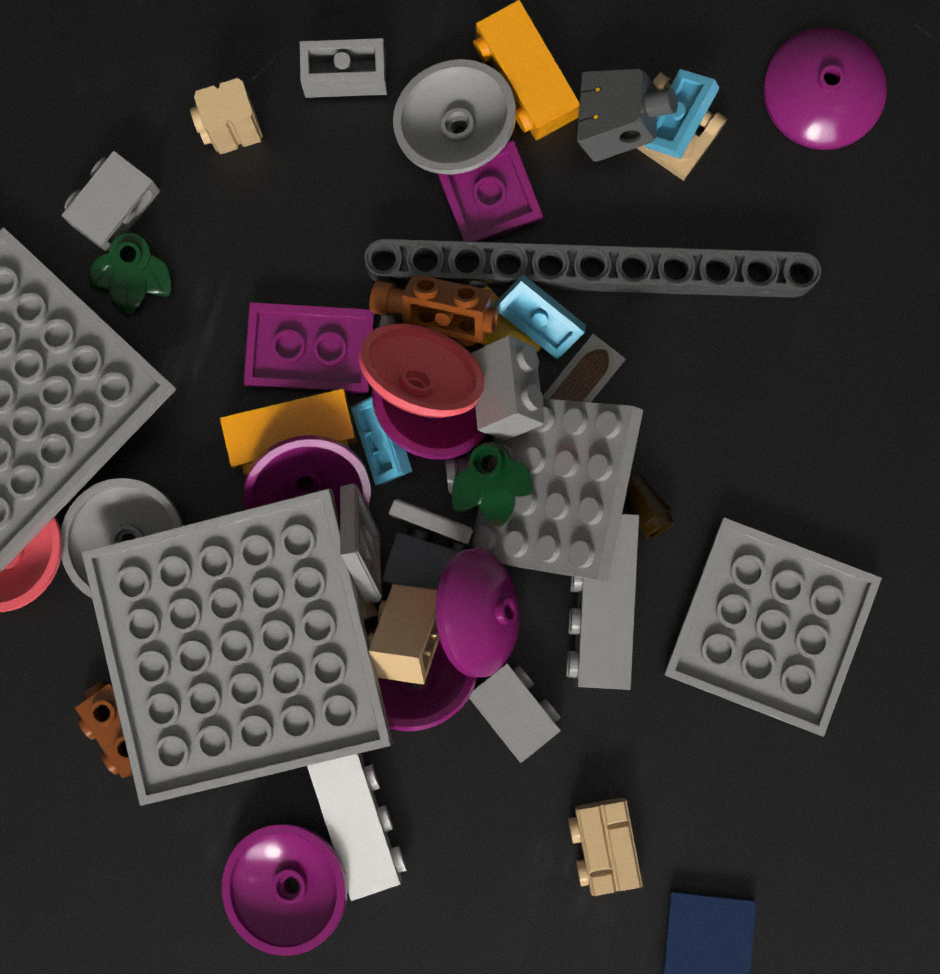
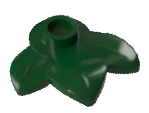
M123 233L117 236L109 247V253L96 258L90 268V288L96 290L109 288L110 298L114 306L125 316L131 315L139 308L146 296V292L159 297H169L171 294L172 280L167 264L158 257L151 255V248L146 239L136 233ZM126 246H131L136 251V258L132 262L125 260L122 255V251Z
M495 442L480 444L471 453L469 467L459 473L454 480L452 489L454 511L463 512L478 505L481 512L492 524L501 527L513 514L515 496L524 497L533 493L531 474L524 464L511 460L508 451L500 444ZM495 457L497 460L495 469L487 471L486 462L488 459Z

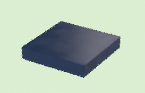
M670 890L662 974H750L757 901L754 899Z

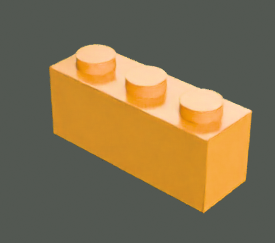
M520 0L476 23V39L473 40L474 47L480 59L484 63L490 61L493 68L508 82L516 103V121L524 133L530 130L537 141L579 117V101Z
M344 389L220 418L230 465L236 471L243 470L244 475H247L254 461L265 450L288 438L304 435L323 436L336 440L348 448L349 444L357 443L347 395Z

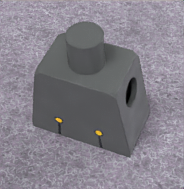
M641 69L583 72L577 142L594 162L652 143L656 138L657 117L677 112L678 102L674 89L657 90L646 72Z

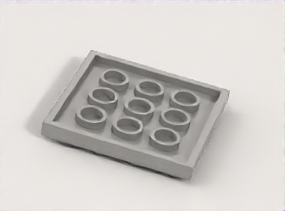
M543 399V425L506 441L496 437L493 438V442L500 444L508 451L511 460L524 464L529 470L533 481V493L524 497L515 496L513 514L501 527L492 524L479 508L470 547L482 548L492 552L501 564L608 583L643 410L630 405ZM495 457L489 459L487 471L495 469L497 465Z
M723 517L719 523L663 675L824 737L882 578Z

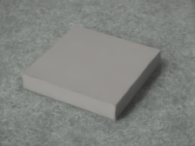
M354 483L340 486V555L365 603L369 604L380 602V598H382L380 532L359 488Z

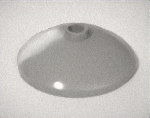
M465 59L441 62L423 70L401 92L394 109V134L406 157L420 168L438 174L468 172L492 160L505 147L515 127L516 103L508 82L492 67L478 61ZM466 128L465 131L455 134L457 129Z
M129 478L105 480L85 490L68 509L61 526L63 540L61 559L72 582L83 593L92 598L82 552L126 541L127 537L131 534L139 538L184 525L173 502L156 487L146 482Z

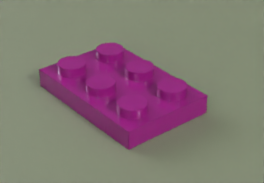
M250 302L244 386L321 392L344 389L345 393L370 394V384L360 369L358 356L363 340L374 330L375 314L371 313L370 309Z

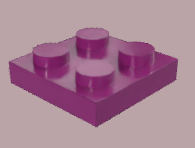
M514 140L508 142L492 160L477 169L459 174L437 173L463 242H485L543 220L542 212Z

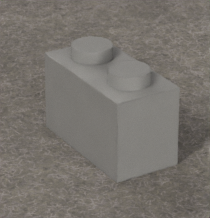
M383 38L299 41L300 79L305 98L387 95L386 54Z
M115 151L108 158L104 157L96 163L91 171L90 181L82 190L78 189L71 194L65 203V212L61 215L72 227L106 253H109L112 241L117 236L130 230L160 192L153 180Z
M508 335L470 353L478 362L484 375V389L478 403L475 405L477 428L479 431L506 441L544 424L542 407L544 400L540 391L539 359L535 347Z
M506 663L495 674L489 676L474 688L469 699L518 761L522 763L560 732L555 722L561 717L546 698L539 703L528 690L535 684L520 665L512 670Z

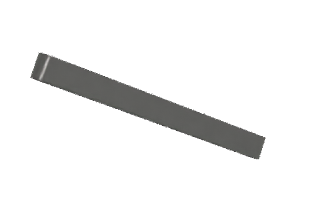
M381 239L371 243L366 249L364 256L366 268L372 280L375 282L380 280L395 283L396 285H407L412 275L415 274L478 288H484L487 285L489 288L509 289L523 274L542 290L795 298L808 293L818 282L821 275L820 263L813 255L805 252ZM389 254L395 258V264L389 270H378L373 266L377 256ZM429 255L436 259L437 265L429 272H422L414 266L415 261L420 256ZM469 256L473 257L479 266L472 273H462L456 268V262L462 257ZM503 258L515 259L520 265L519 270L510 275L500 272L497 264ZM545 259H553L559 263L561 271L554 276H548L540 271L538 265ZM588 260L596 261L600 264L602 273L597 277H588L583 274L580 265ZM630 261L636 262L642 267L644 274L639 278H629L622 271V265ZM668 263L679 264L683 268L685 276L679 280L670 279L664 272V265ZM710 264L721 266L725 271V279L723 281L710 279L706 274V266ZM756 265L763 268L767 276L766 281L760 283L753 281L748 275V267ZM796 266L805 270L808 277L807 283L800 284L793 281L789 273L790 268Z

